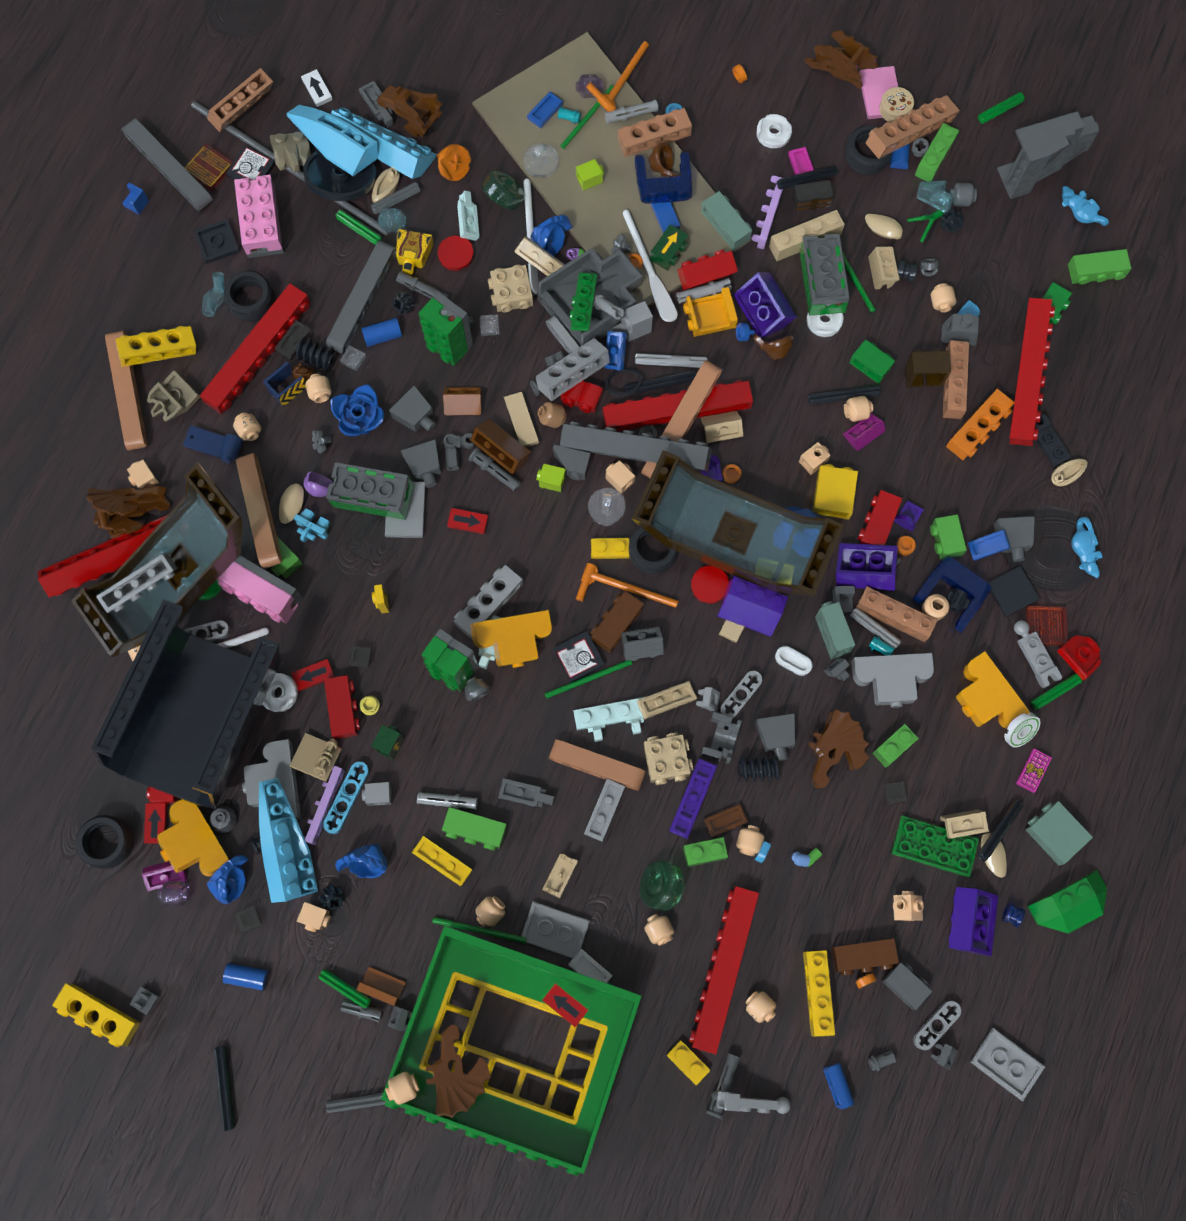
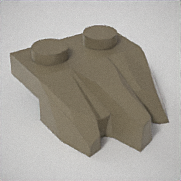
M302 132L270 135L277 167L280 170L290 167L294 173L300 171L299 165L304 166L306 160L311 155L307 137Z
M174 370L163 383L158 382L150 390L147 402L155 403L151 410L152 417H158L164 413L163 419L167 422L188 411L197 402L200 395L178 371Z

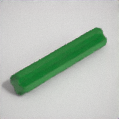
M1018 92L978 115L979 122L984 124L1024 101L1025 96L1022 92Z
M339 210L336 213L337 220L376 245L378 241H382L379 234L345 211Z
M1074 674L1030 702L1034 710L1040 709L1082 683V679L1077 674Z
M323 969L319 974L320 980L362 1008H367L371 1003L369 997L328 970Z

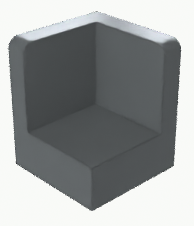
M835 586L832 591L833 604L839 602L843 613H852L853 611L852 597L855 594V587Z

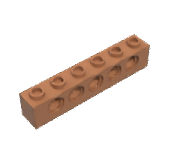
M947 95L942 98L938 97L929 104H923L917 110H911L905 116L901 115L892 122H886L880 128H874L869 133L866 144L877 158L880 159L914 142L916 139L940 129L943 123L947 125L952 123L960 110Z

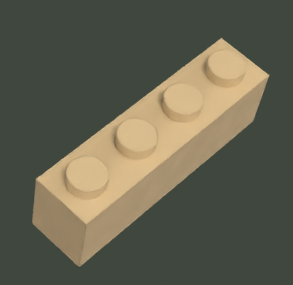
M835 210L771 236L769 247L776 261L800 252L803 236L818 235V238H824L827 234H840L841 236L845 224L838 211Z

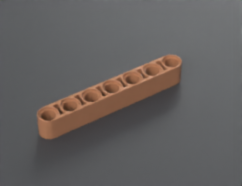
M122 330L105 334L123 439L126 449L131 451L147 447V439L133 365L121 367L115 338L126 335V332Z
M707 360L704 361L662 436L671 438L670 441L678 442V439L684 440L721 375L722 369ZM646 462L641 474L651 478L656 463Z
M251 453L237 458L236 464L258 560L261 567L266 569L282 563V556L260 463L256 454Z

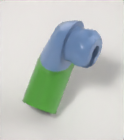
M815 848L808 855L794 852L791 858L797 866L809 867L822 854Z

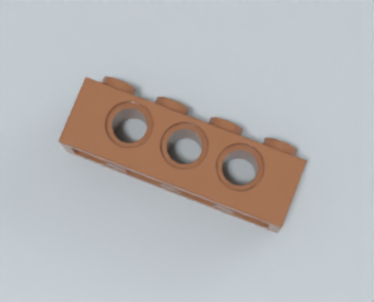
M260 68L212 107L208 112L207 119L221 132L271 90L273 81Z
M685 108L675 109L670 113L657 115L652 119L642 120L637 124L622 127L618 130L617 140L624 156L628 157L652 149L660 142L670 143L691 136L692 124Z
M951 340L946 348V351H949L951 373L944 384L943 418L961 419L966 412L969 342Z
M869 587L865 588L856 605L857 608L867 615L923 642L930 637L937 622L936 619Z

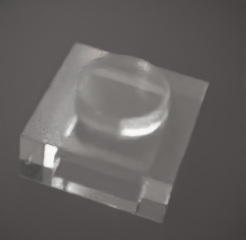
M498 315L480 316L481 336L499 335Z
M349 345L340 362L357 371L366 355Z

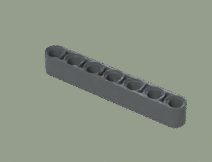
M136 118L121 128L127 139L197 211H201L213 201L209 193Z
M383 241L377 242L327 338V348H332V350L341 354L347 352L395 259L397 247Z

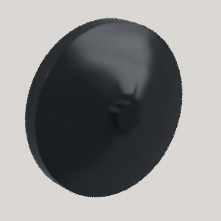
M318 150L310 155L304 164V180L308 188L322 198L333 201H349L364 196L373 188L376 181V168L374 162H372L352 176L326 159Z

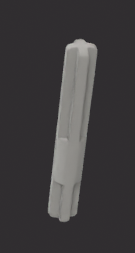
M636 353L635 364L700 368L704 361L707 360V357L644 353Z

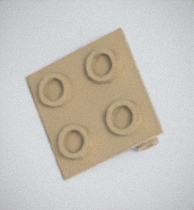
M305 733L290 767L326 782L342 748L337 746V741L334 739L326 742Z

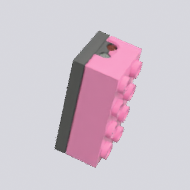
M271 175L257 176L256 180L252 181L249 178L234 180L241 242L247 257L255 258L284 253L277 193Z
M240 555L217 579V584L224 591L231 595L234 593L238 596L239 600L246 604L250 603L261 613H267L277 623L282 621L287 624L303 600L297 589Z

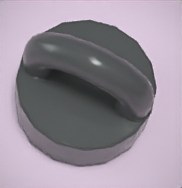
M934 258L923 259L920 265L921 274L927 277L937 274L939 260Z

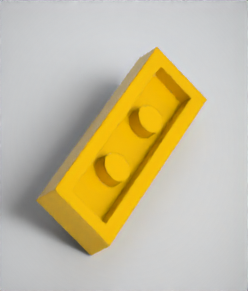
M424 836L412 851L414 855L461 887L473 871Z

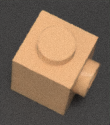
M817 442L801 455L799 463L812 475L821 465L823 466L828 462L831 455L824 445L821 446Z
M144 460L133 463L127 469L130 474L128 477L129 481L133 486L137 485L139 489L151 488L159 484Z
M620 460L616 464L612 463L606 469V480L620 494L635 482V475L632 473V469Z
M304 902L297 922L305 924L304 929L315 933L317 929L323 931L324 927L327 928L331 919V916H329L330 911Z

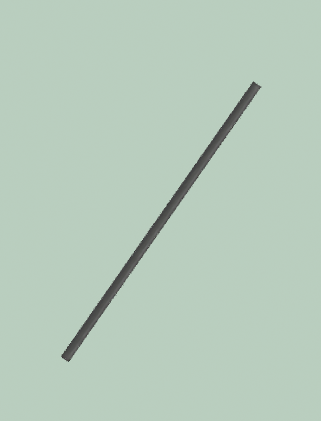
M193 101L191 107L208 117L209 110L198 102ZM231 124L225 128L263 155L274 160V153ZM290 167L285 168L305 182L302 171L294 173ZM334 201L384 235L388 236L390 234V229L349 202Z

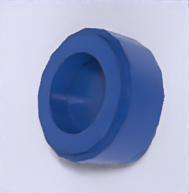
M739 323L736 327L738 341H748L750 334H755V330H751L747 323Z

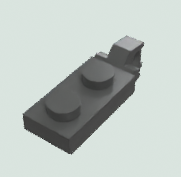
M372 81L359 88V93L374 116L379 121L383 119L387 127L394 125L393 119L390 116L393 114L392 110L389 107L384 109L377 103L382 92L376 83Z
M504 778L498 796L499 799L541 808L543 804L553 806L555 800L554 796L546 795V790L541 787Z

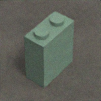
M832 601L821 605L822 608L819 609L815 619L832 660L849 654L855 647V643L840 603L833 604Z
M1059 801L1053 804L1049 802L1041 809L1043 813L1039 817L1035 815L1027 822L1029 826L1025 830L1058 865H1063L1093 837Z

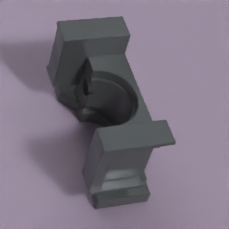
M714 711L711 722L718 724L711 748L703 747L701 756L705 754L719 758L718 762H720L722 757L726 759L725 763L729 764L742 721L738 720L736 724L731 723L733 716H726Z

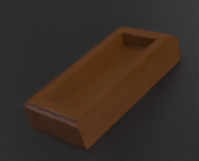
M738 804L705 818L704 822L711 838L748 823L741 804Z

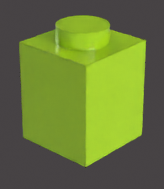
M596 159L576 166V177L583 191L603 183L604 169L601 164L598 165Z
M543 464L542 470H538L536 480H539V487L561 492L566 471L564 468Z

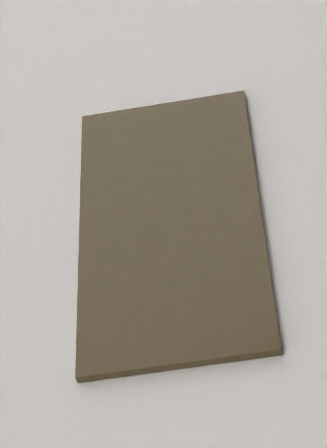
M588 32L472 102L473 107L557 216L566 215L570 219L573 228L568 231L585 252L592 248L595 253L600 254L602 260H605L612 255L611 249L615 247L613 246V240H617L618 234L626 237L625 243L631 245V251H624V254L636 253L640 255L623 216V211L629 210L650 259L651 250L663 235L650 203L651 200L668 195L680 224L679 230L688 234L689 243L684 253L681 252L678 256L677 264L674 267L671 266L668 271L651 261L655 274L662 281L669 294L682 286L677 269L682 267L681 263L692 260V263L698 262L699 257L708 255L710 258L715 256V252L725 249V252L732 251L733 253L751 241L750 238L749 241L733 251L701 213L702 202L714 195L715 192L674 141L668 144L673 151L674 163L671 171L678 174L676 179L668 176L664 177L660 173L651 170L648 158L654 148L628 157L624 156L617 140L618 130L624 126L637 124L642 120L654 118L652 113L628 118L626 121L620 120L607 124L605 120V112L607 111L600 106L565 149H562L560 145L579 123L573 124L571 121L558 119V111L541 129L527 119V115L549 92H552L563 101V108L581 112L582 120L598 100L586 88L588 80L589 82L593 81L592 84L602 94L605 93L610 85L614 86L621 74ZM627 81L614 98L615 110L622 106L626 108L643 103ZM596 159L598 165L601 164L604 169L603 183L583 191L576 177V166ZM643 264L640 270L642 273L641 285L631 291V293L636 298V304L645 301L647 306L650 307L655 301L650 287L649 275Z

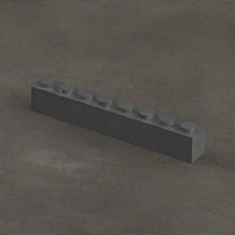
M570 422V425L563 424L559 446L583 452L656 464L664 450L681 457V460L694 470L705 472L709 470L712 449L707 447L708 444L696 442V445L689 444L688 440L678 439V442L670 441L671 438L660 436L659 439L652 438L653 435L646 433L637 436L634 435L635 432L623 430V433L616 432L617 429L608 427L605 430H599V426L588 425L587 427H581V424L577 422Z

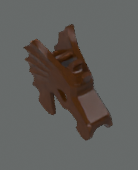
M835 30L831 36L843 48H833L831 45H816L814 47L816 58H806L804 62L811 68L828 71L834 77L839 78V80L848 81L861 89L863 86L862 77L857 69H876L878 66L876 63L877 56L871 55L870 48H866L861 42H856L853 36L848 37L844 34L843 30Z
M389 85L377 100V103L384 109L389 107L397 115L406 119L408 123L404 125V129L415 137L418 134L423 137L429 127L436 123V120L442 114L440 107L443 103L438 101L437 94L420 93L402 88L401 86L397 88Z
M162 486L140 490L131 487L112 490L88 488V495H86L87 500L93 503L92 507L97 510L94 514V525L98 524L99 529H111L114 533L121 530L127 534L142 529L144 525L130 518L142 516L147 511L153 509L164 511L171 507L164 495L167 489Z
M837 709L829 712L822 733L814 732L812 735L816 737L817 742L815 744L809 742L808 744L817 756L811 774V781L817 789L825 788L828 785L830 778L826 775L827 771L832 765L839 763L843 753H845L849 770L851 771L861 768L869 759V756L865 753V747L869 743L863 738V731L859 725L860 722L853 721L849 712L842 713ZM830 750H832L831 759L828 756Z
M450 1025L442 1033L441 1058L433 1065L426 1067V1072H433V1077L426 1079V1083L436 1084L437 1116L446 1115L450 1118H453L459 1111L467 1112L472 1104H475L476 1098L480 1094L485 1093L484 1082L490 1080L488 1065L481 1057L468 1074L463 1073L461 1056L455 1052L454 1043L460 1040L459 1030L456 1025ZM451 1062L456 1063L454 1072H451L448 1068Z

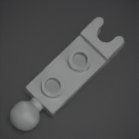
M1023 620L1017 621L1014 625V631L1023 637L1017 642L1034 671L1039 685L1042 688L1049 686L1048 676L1053 681L1061 680L1062 675L1057 666L1052 662L1036 632L1029 634V624Z
M719 1091L717 1096V1108L727 1111L751 1112V1108H756L759 1113H770V1110H776L780 1114H785L791 1108L790 1101L786 1097H779L777 1100L740 1097V1094Z

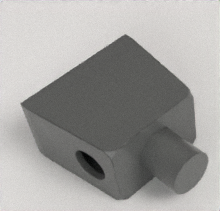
M969 313L964 315L952 314L942 324L941 342L949 343L951 340L969 342V345L976 346L979 317Z
M415 386L389 410L393 419L414 432H417L422 426L427 431H431L436 425L431 419L434 414L432 407Z
M432 440L401 450L403 458L416 482L424 480L427 488L435 486L437 483L434 476L441 474L436 441Z
M1034 516L999 518L993 524L995 532L1003 529L1006 530L1011 548L1002 552H1012L1014 562L1024 561V551H1029L1033 547Z
M794 714L757 719L755 724L765 751H775L777 761L788 760L786 749L795 746Z

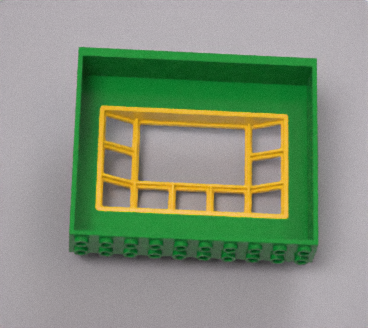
M444 926L388 1078L389 1080L403 1072H408L410 1075L413 1074L418 1083L419 1091H417L416 1098L398 1105L394 1100H389L384 1089L381 1100L385 1101V1106L389 1108H405L404 1113L417 1117L421 1114L426 1116L424 1120L434 1124L439 1123V1121L446 1123L445 1128L456 1132L458 1129L465 1130L466 1136L475 1139L478 1136L486 1138L485 1142L494 1146H497L498 1143L506 1145L505 1150L517 1154L520 1150L525 1152V1157L535 1161H538V1158L547 1160L546 1165L558 1169V1166L561 1165L566 1167V1172L576 1176L579 1175V1172L584 1174L641 995ZM457 980L480 988L472 1011L449 1003ZM555 983L588 1009V1012L579 1023L600 1030L594 1053L588 1054L571 1047L577 1026L571 1025L554 1075L468 1044L486 991L560 1016L542 1001ZM446 1010L469 1018L462 1040L454 1043V1046L458 1047L457 1054L461 1056V1059L465 1051L488 1058L490 1077L496 1062L520 1070L513 1094L488 1086L489 1080H487L483 1084L485 1093L480 1094L476 1098L475 1104H472L467 1112L459 1111L453 1118L446 1115L437 1116L436 1084L426 1083V1079L433 1077V1072H426V1067L430 1066L427 1062L434 1042L436 1040L442 1041V1035L438 1031ZM568 1054L590 1061L583 1085L560 1077ZM455 1062L453 1063L451 1072H454V1067L456 1064ZM527 1073L551 1081L544 1105L519 1097ZM558 1084L580 1092L573 1116L550 1108Z

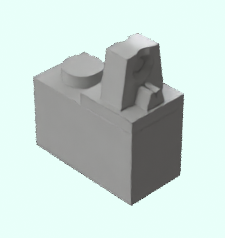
M644 301L625 309L621 323L610 329V331L626 332L628 342L651 333L653 316L646 302Z

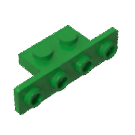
M579 273L576 295L572 297V307L574 308L570 310L571 330H590L597 274Z

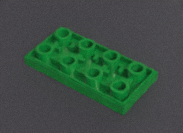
M902 815L891 854L961 876L970 877L979 838L969 835L948 838L946 828Z

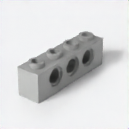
M593 338L536 376L538 389L553 401L610 363L608 349Z
M506 565L503 568H498L493 574L494 578L490 582H485L480 588L481 592L477 596L471 597L467 603L468 606L464 610L461 609L454 617L455 625L472 640L470 625L491 620L493 615H496L523 585V579ZM498 584L505 585L502 591L495 589ZM485 598L493 600L489 605H485L482 602ZM472 612L480 613L476 619L470 618V614Z

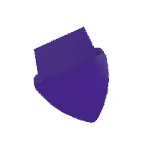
M711 454L708 472L701 471V473L722 482L721 462L717 456Z
M907 500L899 515L895 516L894 521L903 528L914 531L915 524L923 509Z

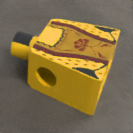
M398 229L396 255L398 263L403 265L402 272L411 275L413 274L414 267L423 268L434 244L432 235Z

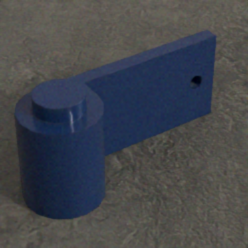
M190 425L183 447L221 458V461L232 464V462H236L244 440L232 434L222 436Z

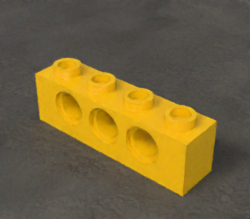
M179 326L170 330L160 329L157 332H142L138 335H124L115 338L121 367L196 354V344L191 326ZM176 340V341H178V342H177V343H172V342H170V341Z
M827 950L803 952L811 1036L835 1035Z
M65 983L52 1005L57 1008L56 1012L64 1017L71 1016L75 1019V1024L81 1027L88 1026L92 1029L91 1033L98 1037H107L109 1039L108 1042L118 1048L129 1044L141 1024L73 983ZM77 1001H80L82 1004V1008L79 1012H77L75 1009V1004ZM94 1011L99 1013V1019L96 1022L92 1019ZM112 1021L116 1023V1030L114 1032L109 1028Z

